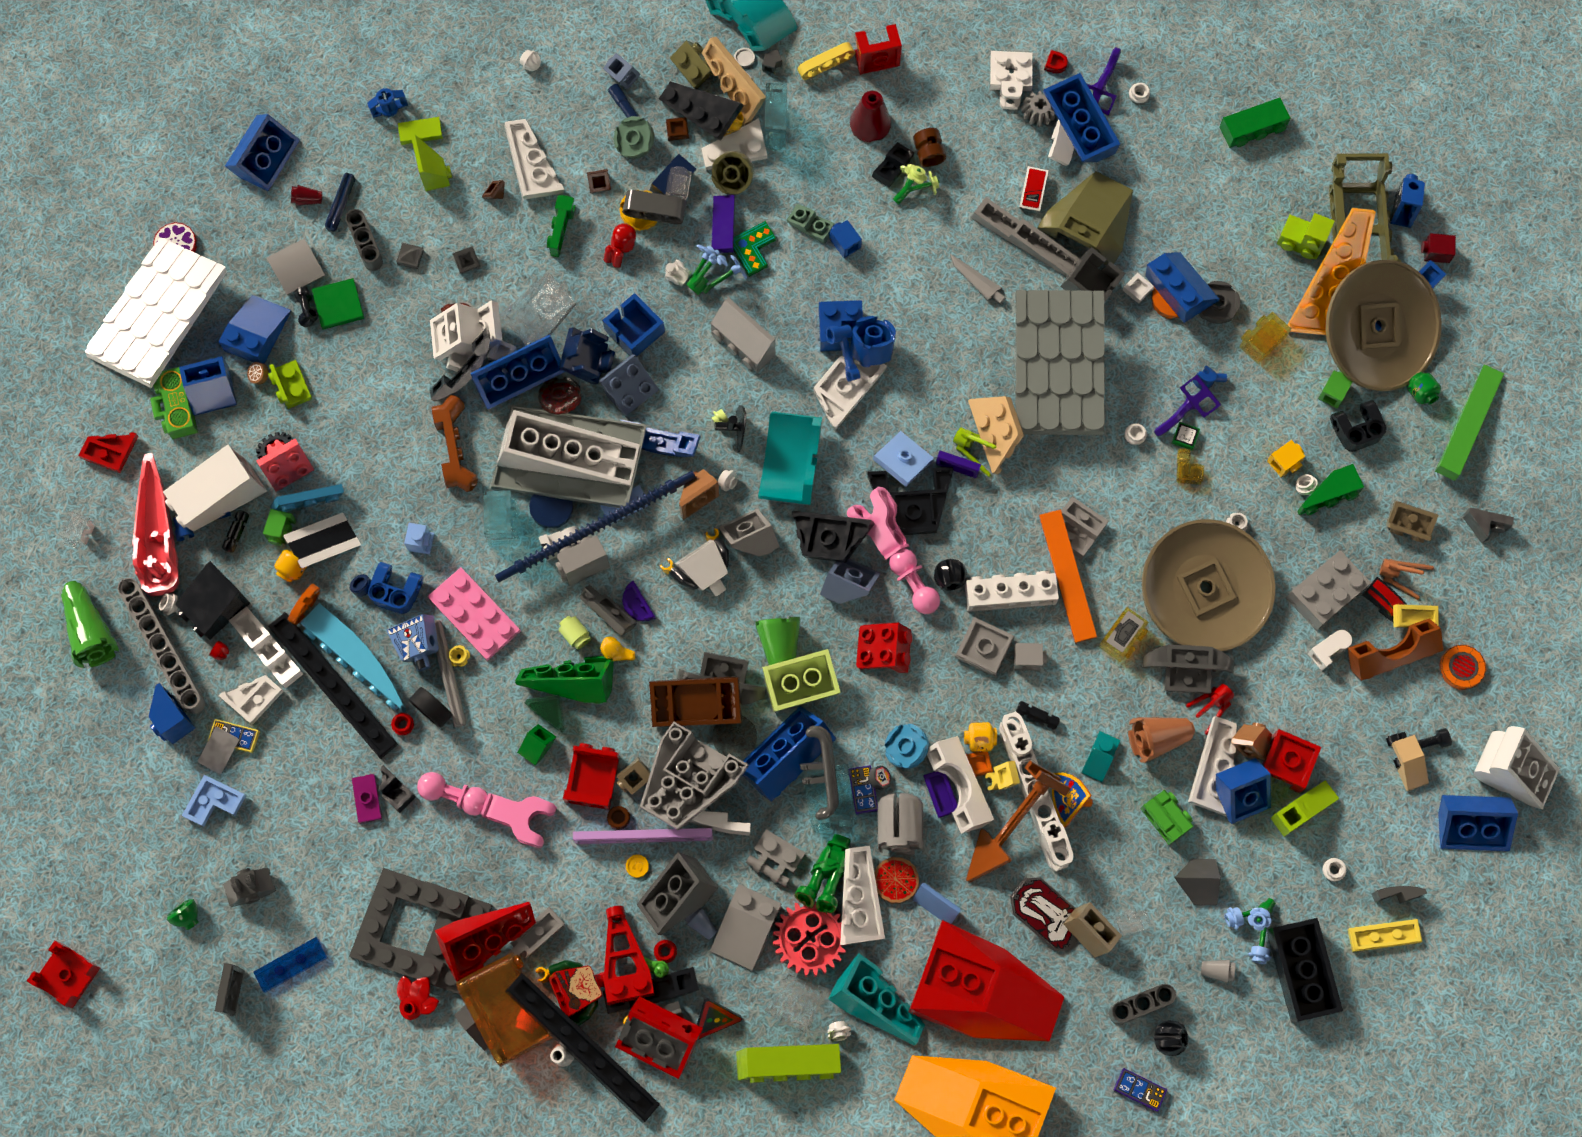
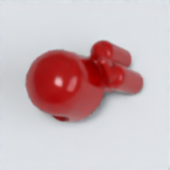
M624 223L617 225L612 233L611 245L605 248L603 260L606 263L612 262L615 268L621 267L624 253L632 251L635 246L636 231L631 225Z

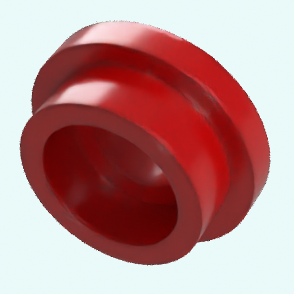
M407 713L395 715L391 721L392 730L400 736L408 735L414 728L413 718ZM401 721L407 722L405 728L399 727Z
M661 940L654 947V956L658 961L670 963L677 956V947L670 940ZM665 947L670 949V954L667 956L661 954V950Z

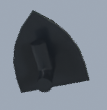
M743 405L738 406L736 416H730L728 422H715L714 424L715 431H737V452H740L746 427V411Z

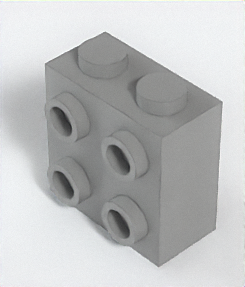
M597 535L594 537L587 536L579 544L573 547H564L559 551V554H556L558 562L555 563L562 581L567 580L570 586L610 567L607 554Z

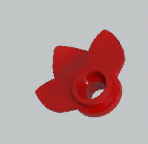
M403 976L399 980L397 996L401 1001L399 1006L400 1013L405 1019L414 1020L421 1014L432 1013L437 1008L439 1000L429 996L430 981L428 977L411 982L407 976ZM408 1004L412 1005V1012L408 1011Z

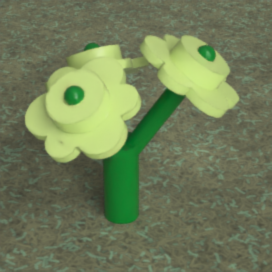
M912 164L900 167L902 173L907 174L908 178L905 186L893 198L898 205L910 192L931 186L934 195H936V189L939 188L940 181L936 176L932 177L931 171H928L930 182L923 183L927 180L926 172L923 168ZM914 181H915L917 184H920V185H916V186L911 187L912 184L914 183Z

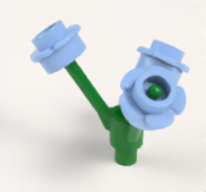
M1268 898L1266 902H1262L1258 907L1241 913L1238 907L1233 909L1229 907L1227 913L1224 914L1228 927L1232 926L1237 930L1239 926L1244 925V917L1248 916L1249 924L1254 926V929L1261 931L1259 946H1252L1251 952L1248 953V956L1252 958V962L1257 964H1266L1267 961L1272 959L1270 956L1271 950L1264 947L1266 930L1272 921L1270 915L1276 904L1271 898Z

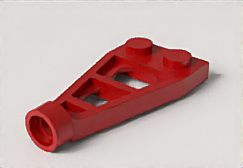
M613 906L606 909L608 929L603 981L608 1005L635 1000L639 996L642 998L655 996L650 969L625 918L624 906ZM626 935L630 948L615 952L614 937ZM631 957L637 968L636 973L618 977L615 974L616 961L619 958Z

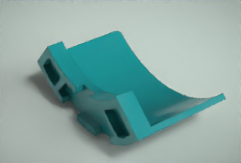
M705 0L711 15H719L728 21L733 19L739 25L738 29L747 40L752 51H764L798 28L795 19L783 0Z
M781 412L770 413L765 459L758 493L759 499L811 504L814 475L817 466V458H813V456L818 453L822 417Z

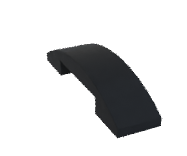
M487 328L473 341L472 350L474 354L451 379L443 375L430 389L431 400H441L457 392L472 379L470 373L480 369L490 346V332Z
M694 967L672 972L662 978H653L652 984L655 996L645 997L644 999L655 1004L699 991ZM603 990L607 1014L631 1010L637 1001L635 999L608 1005L606 992Z

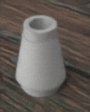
M1230 960L1202 961L1201 975L1228 983V981L1234 982L1235 963L1230 962Z

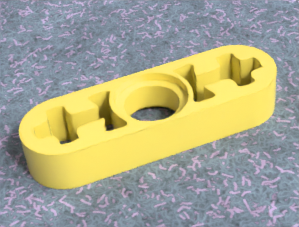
M849 42L842 43L799 65L797 71L803 80H807L850 60L855 55V51Z

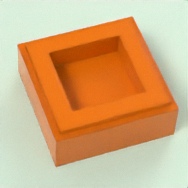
M988 752L966 754L975 777L993 773Z

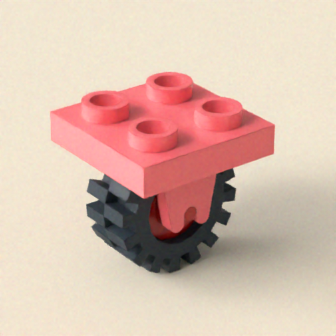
M275 432V436L269 434L268 439H262L263 444H258L259 449H256L258 460L256 461L276 492L314 471L313 466L297 440L285 432H282L281 435L279 432Z

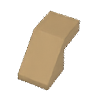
M1415 735L1393 742L1392 747L1401 764L1398 773L1406 791L1428 785L1429 780L1425 756Z

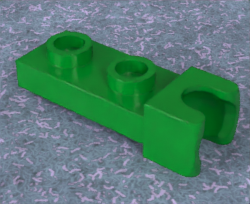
M558 195L555 205L557 217L554 216L552 219L551 228L553 233L547 239V248H549L551 256H560L568 220L573 219L576 205H573V197Z

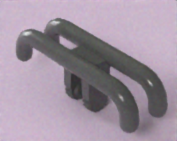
M810 726L806 730L807 737L819 739L823 761L800 764V767L804 771L824 770V775L805 777L802 779V784L825 783L827 807L820 808L815 814L816 819L824 820L832 816L839 805L831 735L825 728Z

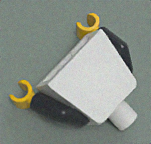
M714 528L715 536H709L708 532H706V543L676 562L675 565L670 558H667L666 560L670 563V566L664 568L660 565L665 574H669L680 585L692 590L699 589L702 591L710 587L714 595L718 596L726 590L720 579L728 574L729 550L722 539L719 538L718 529Z

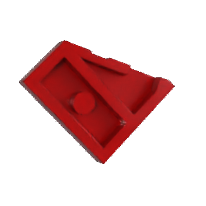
M134 432L129 433V435L120 436L116 434H109L103 437L88 436L78 456L88 462L121 473L139 436Z

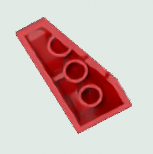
M525 902L457 920L435 930V934L454 979L459 981L484 967L483 963L493 955L496 957L501 953L500 949L508 942L519 938L536 923L530 902Z

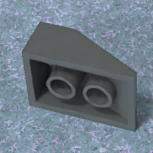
M677 852L639 900L637 906L658 935H662L704 906L718 887L696 858Z

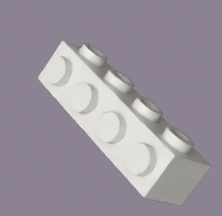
M1040 571L1036 575L1017 573L1014 574V577L994 575L989 579L976 576L966 580L965 583L968 612L1056 605L1059 599L1056 574H1049V571Z

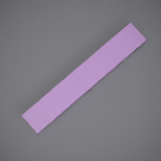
M712 828L573 832L575 844L713 840Z

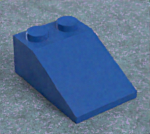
M252 295L229 321L219 340V344L225 352L253 363L265 364L291 310Z

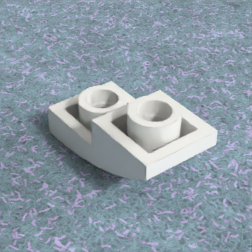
M1058 119L1051 138L1054 141L1048 158L1067 166L1071 161L1074 146Z

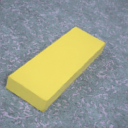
M1418 919L1348 929L1352 952L1423 942Z

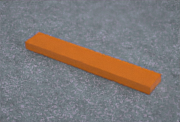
M1061 509L1039 515L1074 642L1078 643L1097 638Z

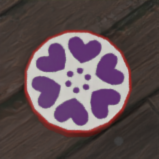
M174 222L166 224L155 234L154 246L160 238H163L184 249L196 252V235L189 226L183 223Z

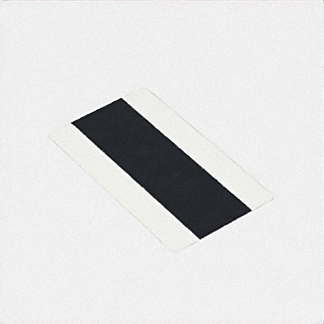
M344 513L284 535L291 551L298 557V563L301 568L361 545Z

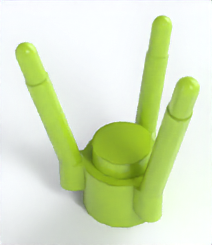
M960 427L953 439V442L957 444L956 450L962 452L970 461L981 464L965 448L970 449L974 441L992 449H996L997 446L981 439L979 434ZM981 464L980 470L990 477L991 473Z

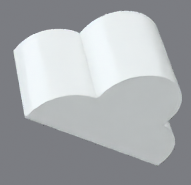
M1511 726L1507 728L1506 732L1493 731L1474 771V776L1479 781L1499 791L1509 793L1515 799L1529 806L1543 810L1560 769L1525 728Z

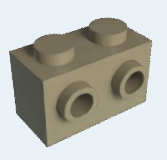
M1091 902L1075 908L1063 923L1094 958L1109 953L1122 937Z

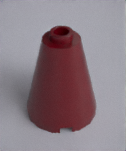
M873 90L864 93L850 117V127L853 135L864 142L882 140L888 135L891 128V117L883 97L879 92Z

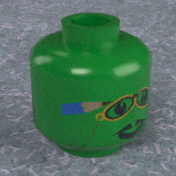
M1419 372L1409 380L1408 392L1418 404L1428 403L1430 405L1439 399L1438 395L1441 392V385L1430 373Z

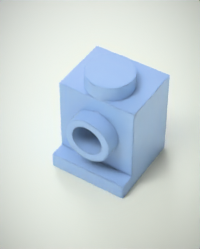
M409 523L404 544L408 551L430 554L434 533L429 532L426 525Z

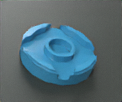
M914 724L898 725L889 732L885 740V754L891 764L901 769L914 768L924 761L928 753V737L921 728Z

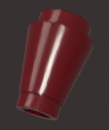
M297 185V187L292 186L291 203L296 204V206L322 204V191Z

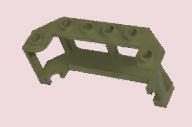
M1388 153L1337 154L1331 168L1333 172V185H1329L1331 219L1335 221L1332 227L1333 242L1345 222L1343 193H1374L1376 196L1378 224L1373 225L1372 234L1379 235L1381 260L1401 262L1397 255H1394V250L1390 249L1392 230L1388 227L1390 210H1387L1386 205L1389 194L1385 190L1384 183L1388 174L1392 173V162L1389 161ZM1346 161H1380L1376 182L1343 183Z

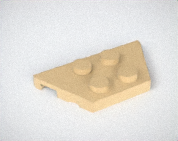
M1006 396L969 399L968 402L980 438L997 446L996 449H992L983 445L992 473L999 474L1002 471L1000 466L1005 458L1011 457L1015 446L1020 443L1024 436L1012 399Z

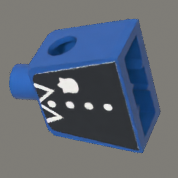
M1408 174L1403 178L1395 195L1390 224L1407 228L1412 227L1423 206L1425 183L1418 180L1417 175ZM1405 204L1410 205L1409 208L1404 209Z

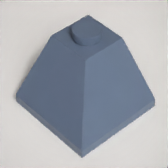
M848 559L846 563L835 562L827 574L820 595L824 596L828 601L839 604L866 596L881 573L851 559Z

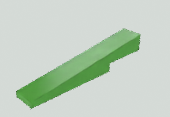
M1485 364L1483 365L1435 472L1454 481L1460 476L1504 373Z

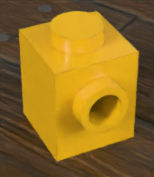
M1290 440L1272 453L1267 462L1280 477H1283L1290 471L1293 474L1303 466L1301 462L1305 455L1301 446Z

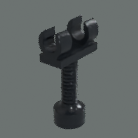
M1447 728L1436 730L1435 736L1417 740L1422 749L1436 744L1441 748L1452 745V739ZM1405 732L1388 736L1386 738L1388 746H1392V743L1406 738L1407 735ZM1398 757L1393 760L1396 768H1399L1401 764Z

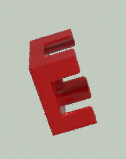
M896 24L886 26L889 41L869 45L865 31L855 32V41L858 49H854V56L860 75L900 66L902 44Z
M1278 729L1272 735L1271 746L1262 765L1271 773L1272 777L1290 784L1289 789L1301 793L1306 789L1321 747Z
M54 940L48 951L53 953L40 973L36 971L31 973L27 982L46 991L62 1005L74 1008L100 970V967L65 944Z

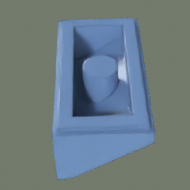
M925 883L921 884L913 897V901L941 921L944 920L950 924L953 923L961 911L958 906Z

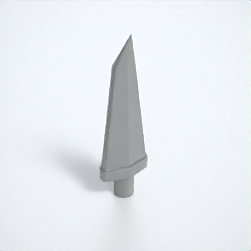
M950 254L954 267L986 300L989 301L993 298L999 304L1005 301L1006 297L999 292L1002 287Z

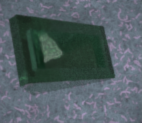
M559 695L532 698L524 702L530 710L561 733L565 731L562 699Z

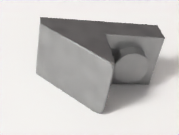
M1469 508L1463 515V519L1481 543L1488 538L1489 528L1493 532L1503 533L1513 526L1514 517L1475 508Z

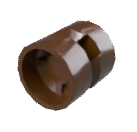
M926 128L915 133L913 140L922 167L936 166L946 160L947 156L942 145V138L937 128Z

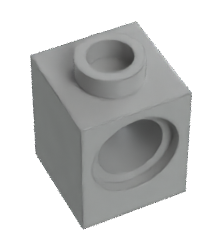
M1016 643L1014 646V670L1041 671L1043 664L1047 663V651H1043V644Z

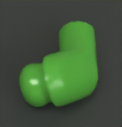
M643 956L650 969V973L659 978L668 974L669 966L665 961H653Z

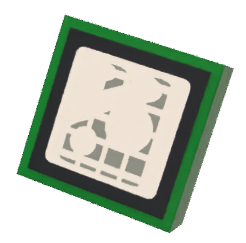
M1179 422L1172 444L1193 450L1200 429Z

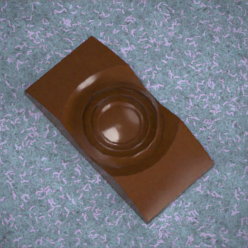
M739 677L670 679L649 682L652 727L671 726L673 722L681 726L742 723Z

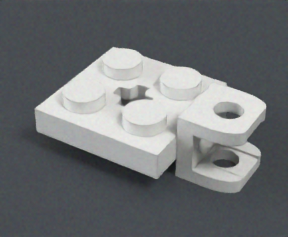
M991 51L990 90H1000V106L1002 109H1019L1022 91H1032V53ZM1007 69H1014L1015 71L1014 73H1009ZM1008 99H1011L1014 101V103L1009 104L1006 101Z

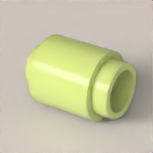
M567 616L559 623L561 627L558 631L577 650L584 647L591 640L588 630L576 616L572 618Z

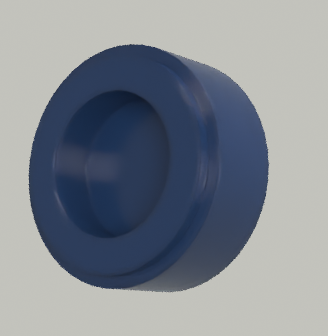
M366 574L356 576L350 583L351 592L357 597L367 595L372 580Z

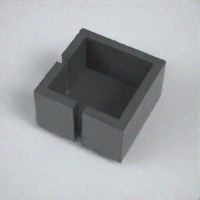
M1091 247L1083 254L1060 287L1070 291H1104L1105 303L1113 292L1112 290L1115 289L1126 273L1111 262L1099 270L1098 267L1107 259Z

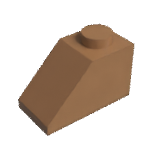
M1260 723L1244 724L1234 735L1231 743L1244 757L1265 760L1270 748L1272 733L1265 725Z

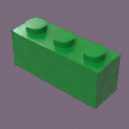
M1279 97L1223 117L1219 128L1229 148L1234 146L1242 147L1248 141L1254 139L1259 141L1273 132L1275 134L1286 130L1291 118Z

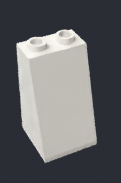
M226 445L163 491L167 497V500H165L167 506L178 515L176 517L178 523L183 528L188 527L192 531L200 529L224 516V513L231 512L267 492L246 458L229 445Z

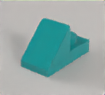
M1099 731L1081 773L1103 782L1121 740Z

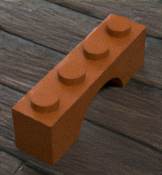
M1430 618L1409 625L1403 640L1394 647L1378 649L1369 641H1365L1348 648L1351 671L1361 681L1444 651L1441 628Z

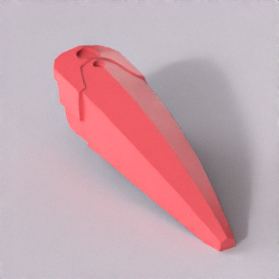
M152 453L145 454L142 461L132 542L134 547L133 566L143 591L150 596H162L166 593H172L177 589L179 585V566L170 511L165 502L167 498L163 493V483Z

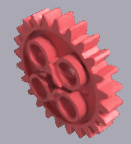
M816 901L812 908L805 905L800 907L797 902L795 903L794 911L787 907L788 916L780 914V919L783 923H775V927L780 931L773 932V936L779 938L773 941V946H780L775 951V954H783L780 963L788 961L787 970L794 966L796 967L795 974L797 975L801 970H804L805 977L808 976L809 971H812L813 975L817 977L818 970H821L825 975L827 966L835 969L833 961L840 963L842 959L838 954L846 953V950L841 947L845 945H840L842 922L838 923L841 914L833 916L832 913L820 912L816 908ZM809 917H815L818 919L819 924L816 927H809L806 920ZM822 926H827L825 930L821 931L815 936L814 943L812 941H808L807 943H805V945L801 947L800 950H798L797 952L794 951L795 947L801 945L806 941V934L812 936ZM792 931H796L800 934L801 938L793 942L788 939L787 935ZM829 935L832 937L833 943L829 946L823 945L820 941L821 937ZM812 950L815 953V957L812 960H806L802 956L803 951Z

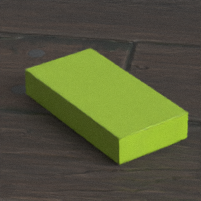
M439 117L398 123L401 145L411 144V135L414 134L423 142L443 139Z

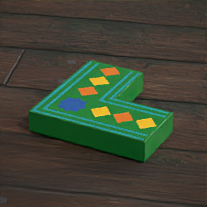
M766 221L734 237V253L749 277L768 267L759 249L776 241V237Z

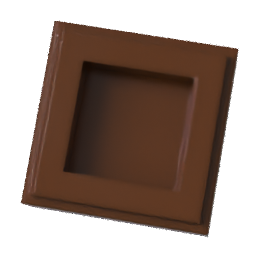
M686 117L666 119L668 141L689 139Z

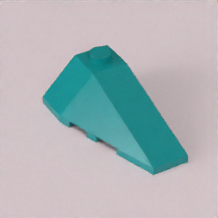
M860 953L857 954L836 981L828 999L845 1012L912 1045H916L925 1024L918 1016L908 1013L909 1004L903 1003L895 993L897 991L893 985H889L881 975L883 972L879 967Z

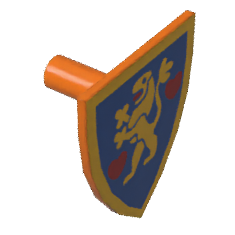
M1063 772L1054 773L1061 778L1060 782L1071 788L1066 796L1052 789L1054 808L1059 820L1066 828L1083 806H1092V795L1083 782L1074 775Z

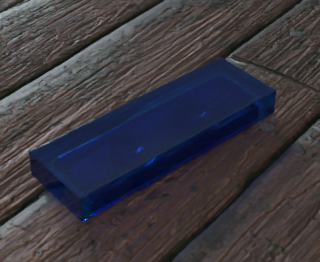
M315 937L255 970L253 973L263 993H266L328 957L318 937Z

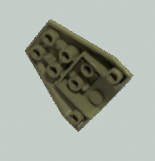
M1095 171L1046 212L1037 229L1054 239L1061 233L1088 248H1094L1107 259L1103 264L1107 265L1109 262L1115 264L1123 249L1133 190Z

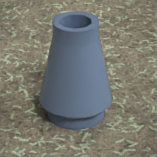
M703 908L698 909L684 919L687 922V926L708 940L718 931Z

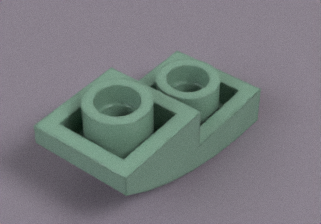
M800 204L795 206L787 218V222L824 244H826L830 237L831 228L835 225V223L817 216L814 210Z

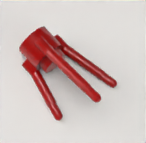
M1221 684L1217 688L1213 687L1210 694H1203L1187 703L1186 707L1189 708L1210 697L1211 701L1196 714V717H1201L1215 705L1217 707L1222 706L1216 715L1221 718L1225 710L1231 706L1230 700L1234 698V693L1227 685ZM1210 725L1205 731V735H1208Z

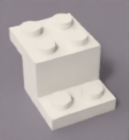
M492 300L478 309L456 303L430 320L433 356L436 360L441 361L454 352L465 356H472L474 354L472 343L485 328L490 332L489 349L502 342L498 302Z

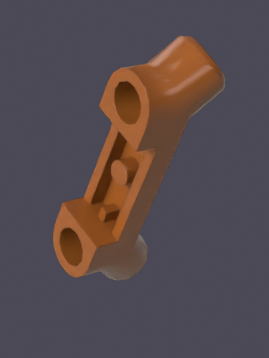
M450 395L442 405L431 407L436 429H444L450 462L441 464L446 488L458 486L464 491L470 492L476 487L478 477L461 465L460 460H464L462 447L457 445V440H460V433L458 427H454V422L465 409V405L460 398Z

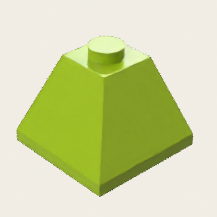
M415 134L411 135L417 166L425 191L450 186L449 178H453L450 165L446 166L444 159Z

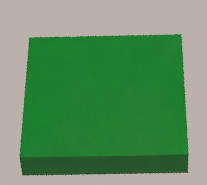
M354 278L312 289L322 330L364 319Z

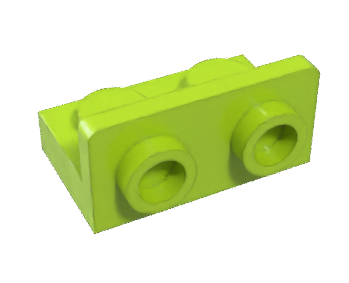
M296 360L276 368L274 364L269 365L271 372L268 375L273 386L276 384L279 391L276 392L280 404L285 403L287 408L290 409L312 400Z

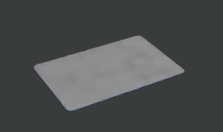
M215 727L198 759V763L216 773L222 774L239 738L219 727Z

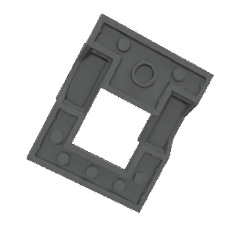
M383 868L349 957L414 979L428 977L431 985L460 995L466 977L459 981L454 979L441 952L435 930L457 920L491 912L493 905L436 884L424 882ZM398 898L440 912L423 956L381 942Z

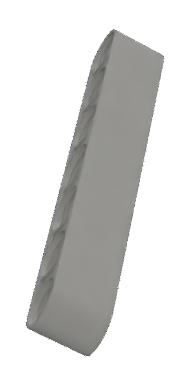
M122 579L118 584V592L179 703L192 714L200 713L205 707L204 697L146 593L134 579ZM134 586L135 590L131 594H127V590ZM145 605L144 610L137 613L138 607ZM155 623L154 629L147 631V627ZM166 641L165 647L157 650L158 644ZM176 660L173 668H167L170 661ZM181 679H187L184 686L178 687ZM197 697V702L193 706H188L189 700Z

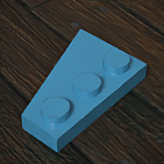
M339 484L279 496L275 498L270 508L287 512L303 506H315L318 502L326 501V503L335 502L344 493L343 486Z

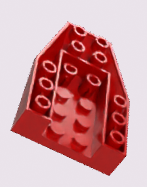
M942 920L908 1013L972 1038L1049 1042L1064 996L1006 949Z

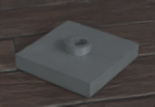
M224 963L215 1012L227 1016H234L236 1014L244 974L242 968Z

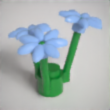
M697 245L699 250L704 252L702 255L703 259L686 284L697 295H700L702 291L707 294L711 288L731 275L741 272L746 280L747 274L742 266H740L736 257L731 255L736 265L731 267L730 271L707 285L709 281L704 275L710 267L716 263L727 266L728 263L725 256L719 255V250H714L711 246Z

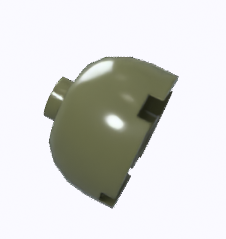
M737 151L726 152L720 155L712 165V181L722 193L740 194L753 181V164L743 153Z

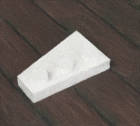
M759 118L741 127L740 130L724 136L721 141L716 140L701 148L706 170L712 169L715 160L726 152L737 151L743 153L751 162L767 159Z

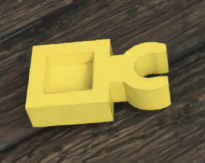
M1007 761L994 767L995 772L985 775V778L992 779V785L987 787L988 790L1007 789L1020 783L1015 761Z

